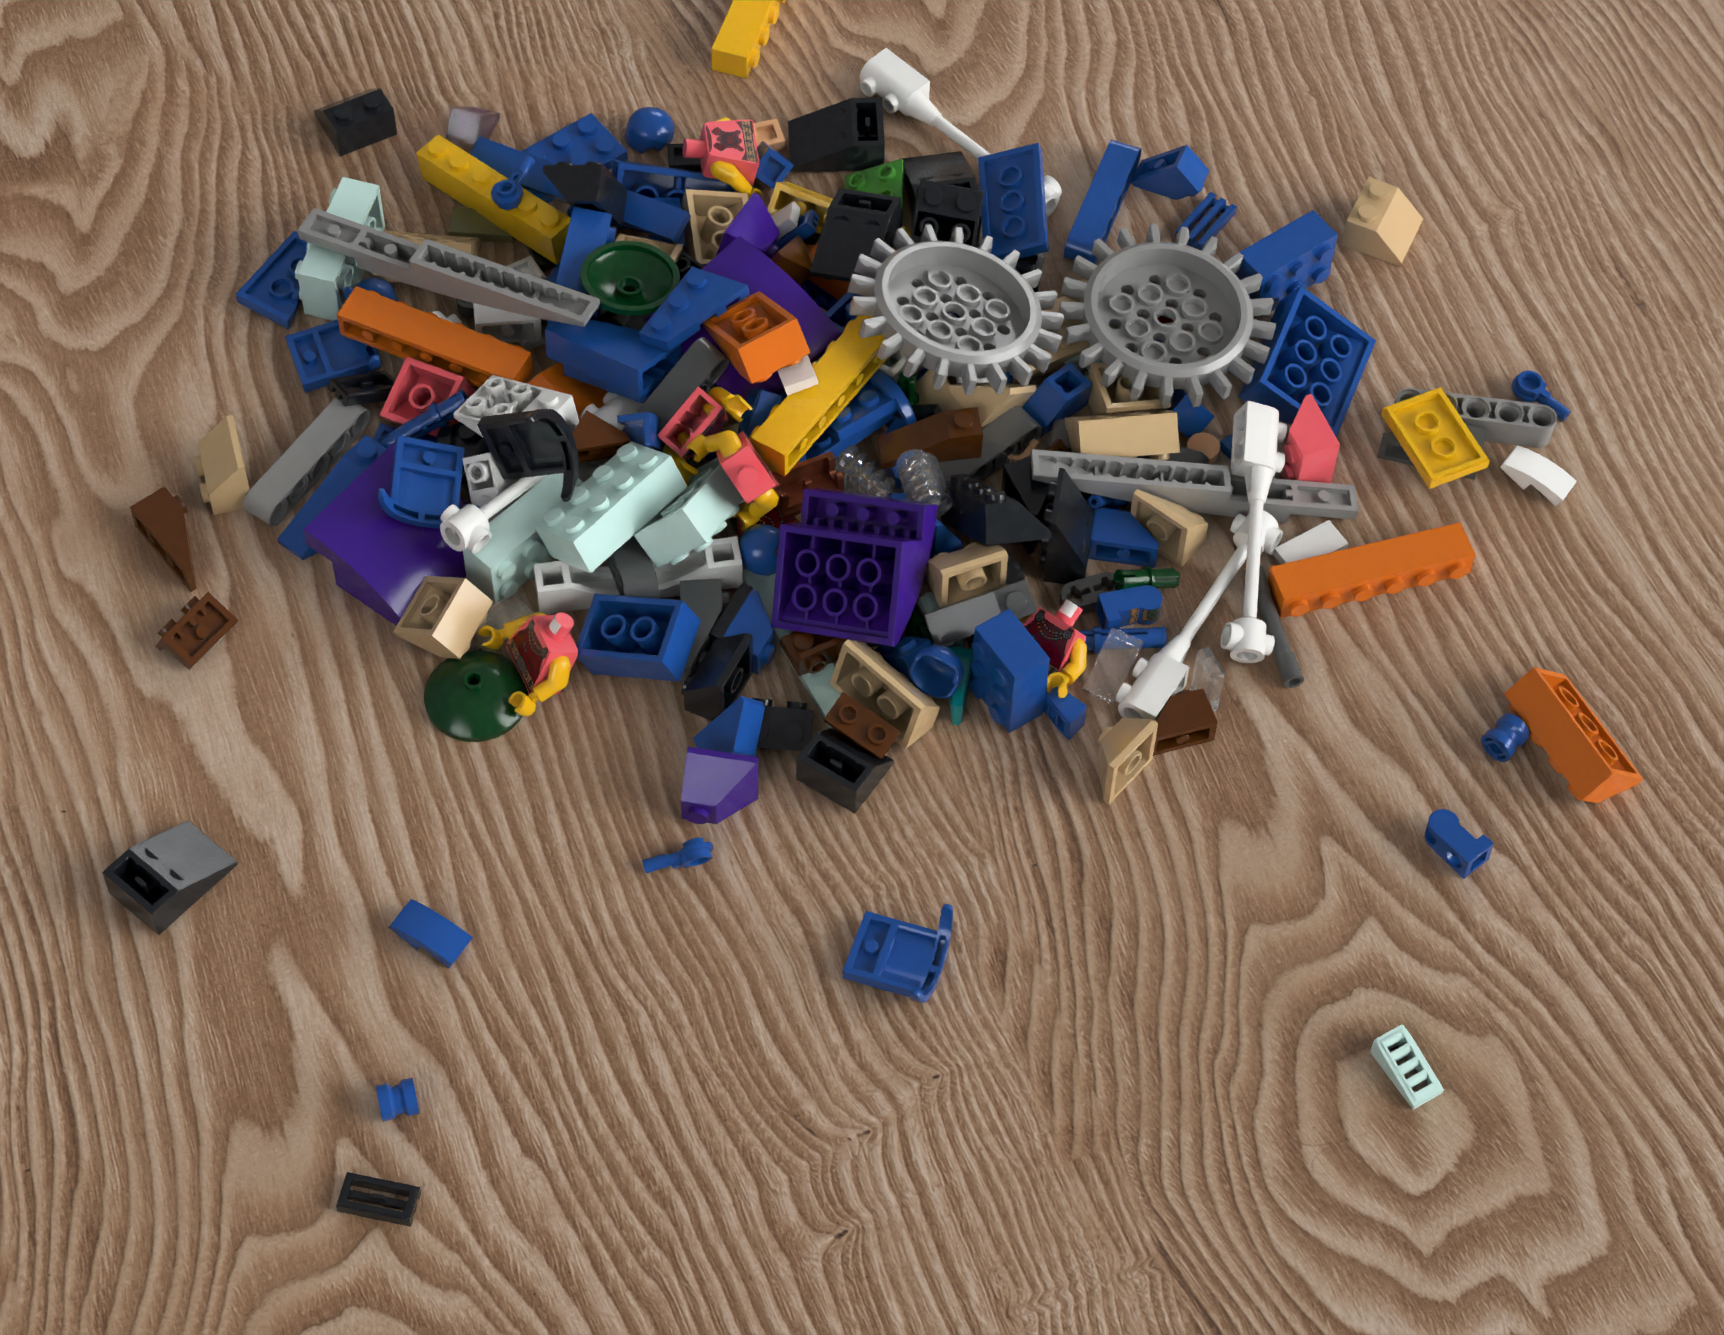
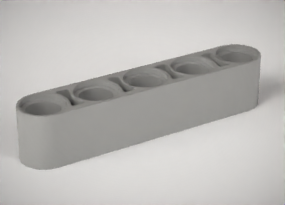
M1404 388L1397 393L1394 404L1431 390ZM1445 392L1465 424L1487 429L1485 441L1540 448L1546 446L1551 440L1557 421V414L1554 409L1547 405Z
M337 397L333 399L248 491L243 502L244 511L270 526L278 525L363 433L371 418L370 410L361 405L345 407L342 404L343 399H338Z

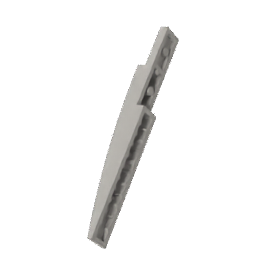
M313 208L297 230L301 240L355 258L358 268L412 286L491 308L585 327L600 305L599 298L425 238L420 245Z
M1032 449L1030 453L1032 480L1047 484H1050V480L1057 481L1059 468H1064L1081 492L1132 502L1133 493L1139 489L1182 505L1191 512L1236 517L1239 513L1247 516L1250 510L1245 477L1230 475L1229 466ZM1272 478L1267 499L1263 505V510L1271 514L1277 522H1287L1290 514L1355 520L1359 512L1355 485Z

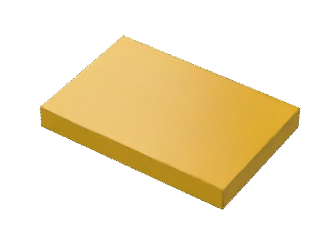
M1441 387L1382 409V417L1429 489L1488 468L1490 460Z

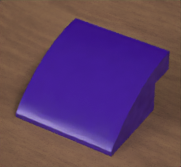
M738 236L701 269L748 285L750 295L760 291L795 316L811 352L808 354L811 364L825 354L830 342L836 341L842 335V332L825 312L786 272L741 236ZM735 299L730 304H728L726 308L739 302L740 300ZM655 312L651 313L645 319L646 323L649 321V319L653 316ZM702 323L698 332L681 343V357L695 341L702 337H705L720 352L722 350ZM730 361L727 369L711 387V389L722 387L733 395L739 394L745 401H747L748 393L751 389H761L778 395L785 390L778 371L772 373V376L763 382L751 384L738 373Z
M394 442L303 530L306 545L332 562L336 585L397 626L426 576L466 578L463 551L452 549L443 539L440 528L419 527L397 521L388 516L380 507L378 501L379 488H384L388 496L390 492ZM460 496L459 509H462L468 503Z
M820 488L803 489L801 522L780 524L771 626L786 630L896 646L911 617L924 580L935 531L938 505Z

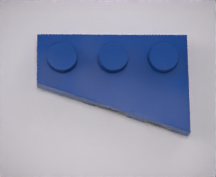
M293 231L235 294L237 302L289 330L301 302L299 299V281L295 279V270L297 263L300 260H304L308 242L299 239L298 232Z
M691 267L639 332L641 342L670 352L698 332L700 324L713 315L718 318L727 311L726 306L735 299L742 301L749 296L748 285Z

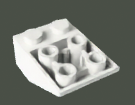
M495 375L487 379L453 413L456 420L481 437L483 436L477 424L484 416L526 412L537 409H553L564 418L572 433L580 422L572 395Z

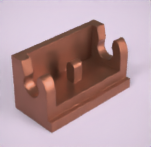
M832 451L796 463L785 477L772 472L780 484L774 490L779 497L776 508L783 520L801 514L803 489L820 488L843 492L842 471L836 473V460Z

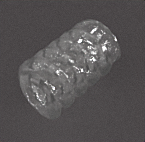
M857 445L849 446L836 458V473L842 471L844 477L843 491L886 498L893 493H899L900 489H894L895 479L890 477L886 479L887 473L884 469L877 471V463L875 461L868 462L869 457L866 453L859 454L860 449Z
M919 449L907 450L898 457L895 464L907 500L937 504L936 518L943 516L952 508L953 500L949 495V489L946 486L944 476H942L941 468L938 466L937 457Z

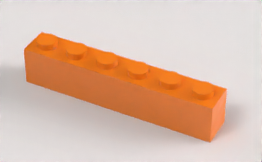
M356 286L337 313L341 335L403 359L410 357L460 375L471 385L479 388L492 375L527 383L533 374L531 352L522 346L511 345L498 340L490 334L476 332L461 323L447 321L439 318L432 312H423L410 307L405 302L394 301L381 296L373 290H365Z
M1461 522L1271 566L1268 582L1279 617H1298L1309 611L1322 608L1332 609L1340 604L1351 601L1362 602L1372 596L1385 593L1395 594L1403 589L1415 586L1425 587L1436 581L1448 578L1459 579L1466 574H1470L1475 552Z

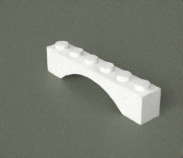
M737 536L713 539L712 544L698 553L695 549L689 551V555L676 565L668 562L657 568L652 562L658 580L659 593L657 599L680 596V581L721 579V590L738 588L742 585V559ZM563 561L533 564L539 611L545 614L589 609L594 594L620 596L609 567H597L592 573H589Z

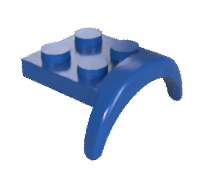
M350 286L343 290L345 301L353 291ZM338 320L285 336L305 393L329 386L330 380L333 378L366 374L382 367L377 349L341 335Z
M878 369L825 431L839 442H842L895 410L899 411L906 425L915 423L917 420L900 386L888 374Z
M398 435L395 440L389 496L384 488H379L378 501L382 510L391 518L406 524L426 528H440L442 513L452 504L459 508L463 470L462 458H464L465 448Z
M950 904L942 906L938 931L866 911L843 968V979L910 997V1000L925 1003L930 999L938 984L947 958L953 926V907Z

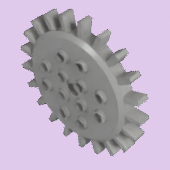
M929 224L924 227L921 242L914 243L906 231L900 228L897 229L893 245L897 248L896 251L880 238L874 240L870 255L876 260L862 253L860 254L854 271L861 275L852 273L847 292L865 297L853 296L848 310L849 315L873 317L862 321L859 336L863 339L882 334L885 340L881 343L877 357L883 360L896 352H900L907 358L903 372L904 376L909 378L917 371L919 366H923L935 371L933 375V388L938 390L944 385L948 375L961 377L965 395L973 394L978 378L987 377L995 393L1002 394L1008 380L1004 373L1009 372L1024 387L1028 385L1033 370L1025 362L1043 373L1047 370L1052 355L1046 351L1056 354L1062 339L1061 335L1050 331L1059 332L1064 320V314L1041 311L1053 309L1058 295L1055 290L1034 292L1033 288L1038 286L1043 272L1038 268L1021 275L1015 270L1020 252L1017 250L1006 255L1004 259L998 258L990 253L993 237L988 235L980 242L978 248L963 244L964 234L961 227L954 229L950 241H938L932 225ZM953 312L958 314L961 318H954L949 316L948 314Z
M1150 224L1146 242L1136 244L1132 235L1125 227L1120 229L1117 240L1121 249L1115 253L1100 238L1094 241L1092 254L1101 262L1098 266L1078 255L1074 260L1072 272L1087 279L1088 282L1085 283L1065 277L1061 294L1083 301L1082 303L1061 302L1058 313H1063L1064 319L1081 320L1082 322L1080 325L1066 327L1064 335L1066 345L1088 340L1090 347L1081 352L1078 363L1080 367L1084 368L1101 359L1108 365L1103 374L1102 386L1107 388L1121 374L1132 380L1130 400L1137 401L1143 392L1144 385L1160 388L1159 399L1161 407L1164 408L1169 407L1174 393L1173 389H1186L1193 407H1199L1203 397L1201 386L1208 383L1214 387L1222 399L1228 398L1232 384L1225 376L1228 372H1231L1248 385L1252 381L1255 369L1243 361L1241 357L1245 356L1265 364L1270 347L1249 338L1272 340L1276 329V323L1253 320V316L1270 315L1274 301L1273 298H1249L1248 294L1260 289L1263 277L1258 273L1239 280L1234 273L1240 269L1244 256L1238 252L1224 263L1213 257L1218 242L1216 237L1212 236L1204 244L1203 249L1199 250L1187 246L1189 241L1187 227H1181L1176 235L1175 243L1161 242L1157 224ZM1164 316L1172 319L1174 323L1166 325L1159 322L1157 318ZM1110 326H1116L1118 329H1112ZM1198 354H1205L1207 357H1201Z

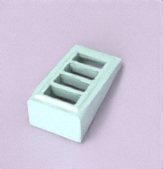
M1403 1024L1373 1041L1370 1053L1413 1110L1443 1093L1442 1085ZM1396 1046H1399L1398 1049H1396V1050H1394V1051H1392V1052L1390 1053L1389 1050H1391L1392 1048H1394V1047H1396ZM1406 1056L1408 1061L1398 1066L1396 1061ZM1414 1069L1417 1070V1074L1408 1079L1405 1078V1074ZM1425 1081L1427 1086L1414 1093L1412 1087Z

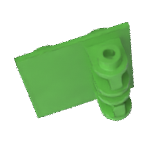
M903 159L845 175V189L900 197L901 209H903Z

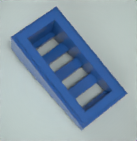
M761 389L749 390L746 402L752 407V410L748 409L742 415L743 420L740 423L737 434L744 431L748 438H750L754 428L758 425L761 426L766 421L772 408L776 404L780 405L784 396Z
M1046 686L1043 712L1062 735L1070 740L1085 725L1087 706L1070 693L1065 698L1058 697L1059 687H1054L1048 693Z

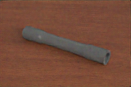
M1260 565L1257 607L1262 621L1266 623L1267 634L1274 636L1273 651L1284 686L1287 688L1297 687L1303 683L1304 677L1295 653L1291 650L1274 604L1272 590L1263 566Z

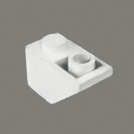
M491 452L462 458L472 505H478L481 508L518 481L517 478L503 479ZM519 496L518 498H516L514 501H512V502H511L510 504H508L506 507H504V508L501 509L499 512H497L495 515H493L492 517H490V518L488 519V522H491L493 519H495L499 514H501L504 510H506L510 505H512L515 501H517L521 496Z

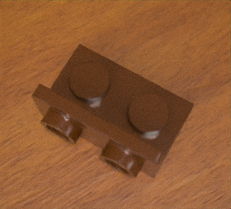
M209 592L200 600L194 596L181 609L185 615L177 623L171 619L157 633L162 638L156 647L160 651L165 647L189 670L238 622V619Z
M795 631L781 637L780 645L797 675L802 676L806 673H817L828 664L837 661L842 645L848 639Z
M842 692L824 718L825 723L879 760L887 754L901 733L900 730L845 692Z

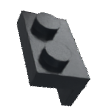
M752 698L763 702L765 706L757 747L801 752L811 740L815 711L807 710L808 703L787 701L786 708L773 707V700Z

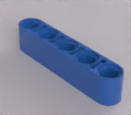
M1110 140L1067 238L1063 253L1064 258L1075 260L1079 255L1096 265L1098 259L1092 254L1094 241L1100 238L1104 243L1106 242L1129 189L1131 180L1137 170L1142 152L1141 148Z

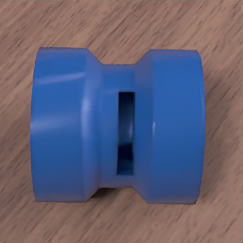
M1511 713L1503 714L1496 721V728L1488 730L1481 738L1484 750L1492 758L1500 762L1508 761L1515 754L1516 746H1522L1530 737L1527 725L1519 717Z
M413 1077L401 1080L395 1087H391L388 1083L376 1085L383 1122L394 1120L399 1114H406L407 1116L420 1114Z

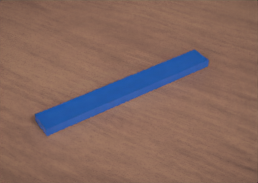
M478 137L470 155L508 179L525 155L531 156L535 164L523 180L522 187L569 204L543 173V165H556L555 163L484 137ZM627 190L622 224L677 244L691 215L685 210Z

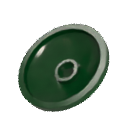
M637 241L611 242L596 248L584 259L580 270V283L584 293L599 298V307L609 312L626 316H640L656 312L680 282L679 269L668 254L655 246Z
M473 650L464 653L460 659L448 658L433 670L425 685L424 705L430 721L445 735L466 742H482L507 733L521 720L523 716L514 711L517 707L509 703V697L517 691H521L528 696V690L513 661L495 652ZM475 681L479 682V683L476 684V685H471V684H469V683L475 682Z

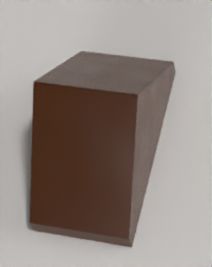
M799 235L771 258L799 286L811 276L812 262Z
M587 410L572 433L578 450L579 464L612 458L617 454L620 447L630 442L628 434Z

